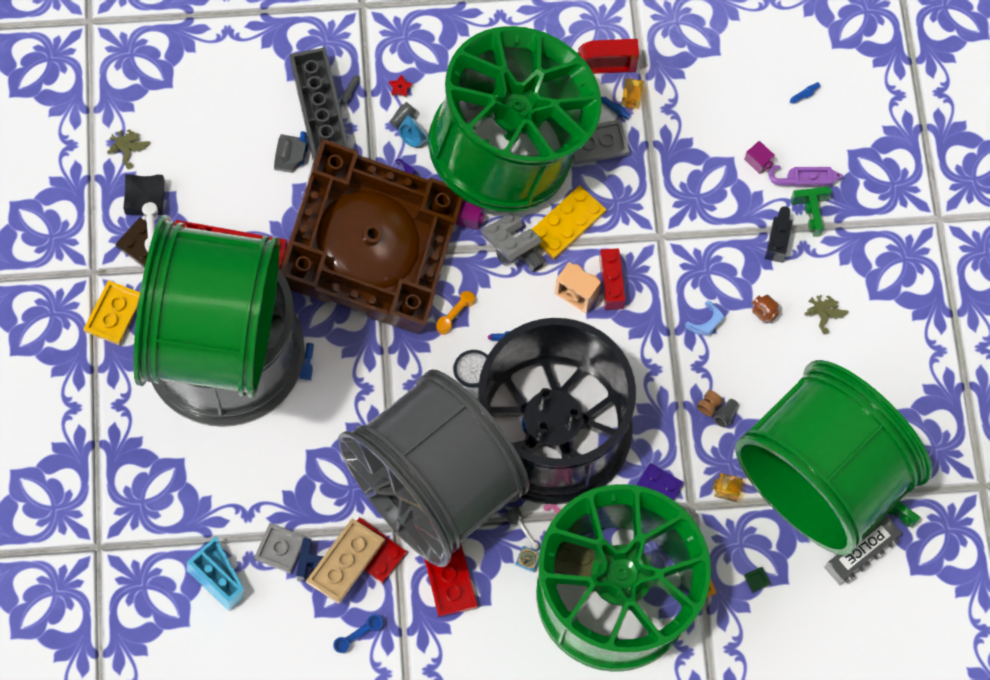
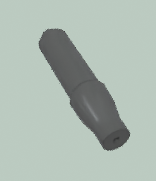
M358 75L352 77L343 94L341 104L346 105L347 101L351 98L360 80Z

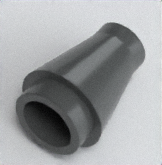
M408 102L400 105L389 122L394 128L398 129L407 115L412 118L415 117L416 110Z
M729 399L714 413V422L721 427L730 425L739 406L738 402L734 399Z

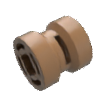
M707 390L704 394V399L698 402L697 408L704 415L712 417L716 412L715 409L723 403V399L716 392Z

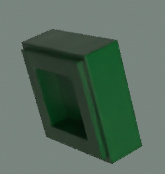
M763 567L744 574L752 594L771 585Z

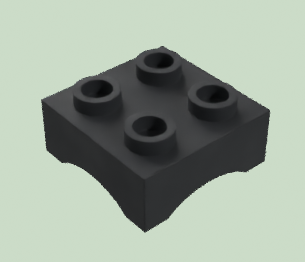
M125 174V197L123 204L125 215H144L142 207L148 202L156 204L158 208L157 215H163L165 186L163 175L138 176Z

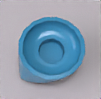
M407 115L399 127L400 137L407 145L418 147L428 141V136L419 123Z

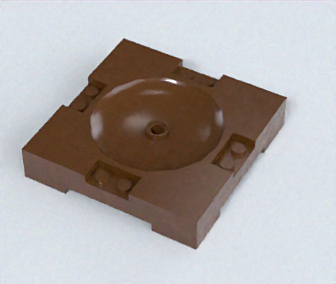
M322 139L316 151L279 269L285 276L292 291L326 303L332 301L364 312L367 317L420 334L427 324L436 293V285L463 198L454 193L440 180L416 176L358 155L359 151ZM368 234H372L375 239L370 238Z

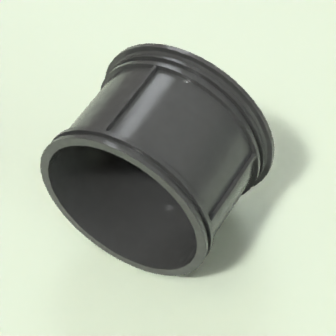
M278 270L273 319L281 316L284 327L275 346L267 348L264 368L256 396L249 398L248 393L243 397L239 396L237 391L164 380L160 384L152 381L151 384L158 396L174 412L188 420L203 425L218 427L236 426L265 416L287 398L299 379L302 364L304 363L305 346L303 332L299 320L294 313L292 293L281 270Z
M432 369L418 378L415 387L367 425H360L352 432L344 431L338 436V446L344 462L370 503L405 543L425 560L438 567L447 566L451 561L452 553L459 549L461 541L507 503L516 502L529 490V479L523 462L502 428L466 388L439 370Z

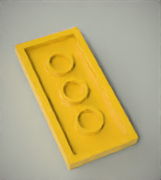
M579 185L532 228L541 239V243L537 246L555 260L606 213V208Z

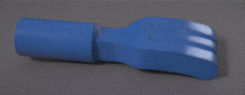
M306 343L305 362L302 364L300 379H312L313 366L310 362L313 356V343Z

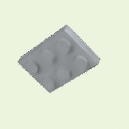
M621 119L598 123L592 137L582 148L574 153V164L578 165L629 155V148Z

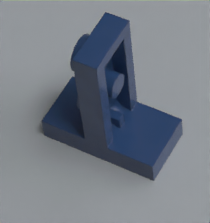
M303 538L296 574L297 581L305 582L308 567L314 570L324 557L311 555L312 540L309 538Z

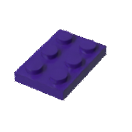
M652 463L648 465L637 483L638 486L658 491L673 501L684 484L683 481Z

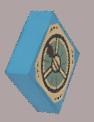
M523 546L515 565L534 573L539 561V552Z

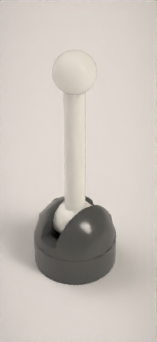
M518 506L511 508L505 513V516L510 522L518 523L530 541L532 549L537 550L539 544L533 540L520 521L522 518L520 508Z

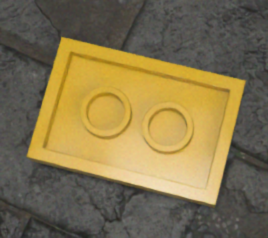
M108 280L83 329L84 332L120 345L137 311L140 292Z

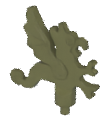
M130 129L127 130L129 134L126 133V136L121 135L122 130L120 132L117 131L118 138L113 134L110 137V140H115L116 143L111 145L110 149L106 152L109 155L121 150L124 154L123 164L127 169H132V163H127L131 154L130 150L133 152L146 150V147L150 145V141H137L140 140L138 137L139 133H135Z
M820 294V296H816L817 302L813 297H811V300L809 299L808 302L814 304V306L808 308L804 315L813 316L818 314L821 318L819 329H821L823 334H828V328L824 327L828 317L836 320L843 318L849 311L836 309L839 302L834 301L829 295L826 296L828 300L821 301L822 295Z

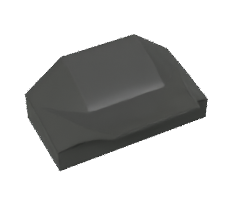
M280 134L275 153L274 170L293 173L294 166L303 161L306 142L301 141L299 137Z

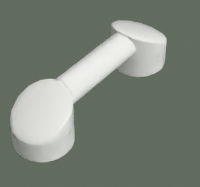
M148 202L142 207V212L147 220L148 239L145 241L147 252L149 251L155 230L154 217L158 214V208L152 202Z

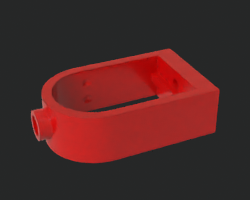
M638 38L593 40L582 44L578 48L577 53L584 59L593 74L632 73L637 71L639 59Z

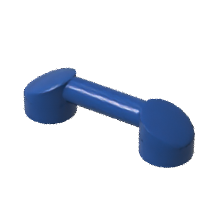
M377 614L369 616L365 625L347 637L336 638L333 642L334 650L337 653L346 652L352 642L370 630H379L383 625V619Z

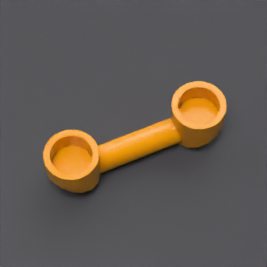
M463 291L460 294V301L446 316L438 319L436 330L439 334L446 335L450 333L451 321L463 307L474 305L475 295L472 292Z

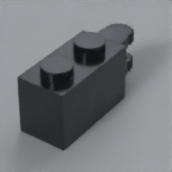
M786 206L781 207L778 216L773 219L764 258L766 260L783 263L786 256L793 222L789 220L790 208Z

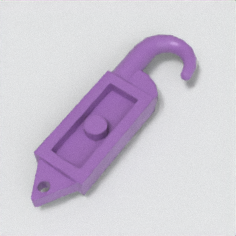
M775 165L771 167L768 173L770 181L779 186L831 187L833 183L843 178L842 174L832 170L831 167H794L789 170L787 178H777L774 176V171L781 168V166Z

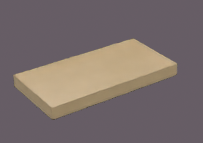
M352 518L310 574L306 583L340 604L381 548L385 539Z

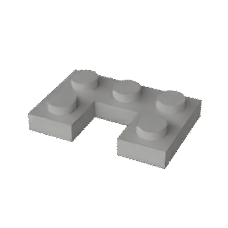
M512 212L481 230L482 236L509 261L541 243L540 237L532 229L522 232L515 238L510 234L523 226L521 220Z

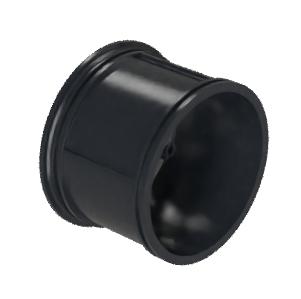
M544 318L525 323L513 329L492 348L480 373L477 400L492 417L524 418L527 429L526 438L523 441L512 443L523 462L529 479V490L521 498L541 504H567L579 495L589 490L606 486L613 480L629 453L633 433L632 416L636 402L634 374L628 359L620 347L601 330L587 323L567 318ZM539 363L542 366L550 389H541L540 393L536 394L526 403L511 380V376L527 366ZM549 363H566L574 365L578 369L559 388ZM585 372H588L606 388L608 396L584 413L577 400L567 392ZM502 383L505 384L518 407H491L492 399ZM614 403L618 420L617 429L591 420ZM586 428L609 437L602 445L583 455L573 449V439L581 429ZM541 445L555 446L562 458L541 457L532 454V452Z

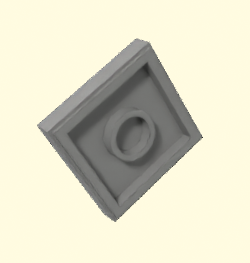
M269 523L254 560L291 574L301 552L303 538H306V536Z

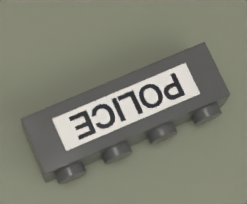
M886 515L850 554H837L826 563L824 568L839 585L844 582L848 584L856 577L854 574L857 571L863 572L871 565L869 562L872 559L878 560L881 558L888 546L893 548L900 542L898 538L902 532Z

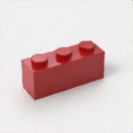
M619 248L600 249L599 263L605 311L624 309L625 293Z

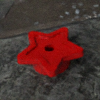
M402 75L397 80L389 81V85L393 88L391 95L407 97V90L412 86V83L406 82Z

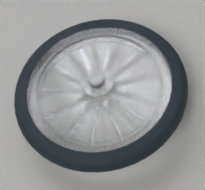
M468 350L461 353L453 365V373L456 380L466 387H478L480 373L488 355L480 350Z

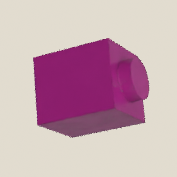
M758 141L746 151L744 160L761 174L764 170H770L774 165L775 154L761 141Z
M462 201L456 225L478 230L479 224L484 222L485 213H482L481 207Z

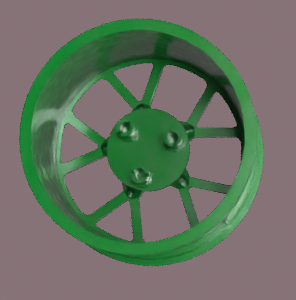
M502 26L477 33L456 50L448 65L445 77L446 97L437 109L429 129V154L435 170L444 183L458 196L476 206L498 212H520L538 207L550 200L561 188L570 170L574 153L588 142L597 128L602 102L596 78L590 67L575 50L563 41L545 32L527 27ZM465 101L485 106V108L468 124L462 114L459 102ZM490 115L499 127L506 130L504 138L509 143L505 149L496 148L489 144L490 140H484L476 133L477 127ZM545 120L553 128L561 148L555 151L551 149L538 130ZM521 134H526L540 154L518 155L513 154L511 151Z
M168 215L160 217L147 255L137 310L133 354L134 380L137 386H144L146 382L152 381L160 384L164 380L237 391L239 396L243 397L247 393L249 398L256 396L264 368L276 298L280 256L278 237H273L270 241L269 236L257 239L186 228L185 223L179 222L176 224V222L171 221Z
M825 360L811 361L805 367L803 377L735 444V453L742 470L764 500L804 537L821 548L838 555L850 554L908 492L912 491L916 486L926 484L931 479L933 471L932 463L924 444L902 414L862 378L840 365Z
M629 484L598 487L574 498L557 513L544 535L539 553L536 602L541 622L547 634L556 646L573 660L602 671L623 672L638 669L656 661L667 653L700 613L709 591L711 579L708 547L693 518L678 503L664 494L646 487ZM615 527L634 531V539L628 545L612 546L604 539L601 528ZM593 530L596 540L581 536V534ZM650 541L657 543L668 554L674 565L662 569L652 567L643 554L645 544ZM568 542L594 550L595 560L591 568V577L554 573L555 557ZM678 573L683 593L665 577ZM557 584L587 587L586 592L571 612L567 610L556 587ZM656 584L682 606L680 613L661 630L654 626L636 603ZM594 591L606 602L622 606L609 636L593 632L579 623L577 619L578 614ZM629 610L632 611L647 630V636L635 639L618 638L619 631Z

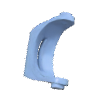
M711 301L705 302V305L714 313L711 320L702 325L686 322V329L698 335H710L717 325L724 320L723 314Z

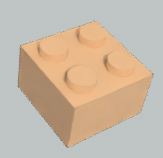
M568 262L556 279L555 295L582 312L587 313L599 297L601 282L595 275H589L584 272L579 265H573Z

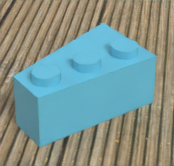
M216 536L187 561V572L229 611L243 598L244 588Z

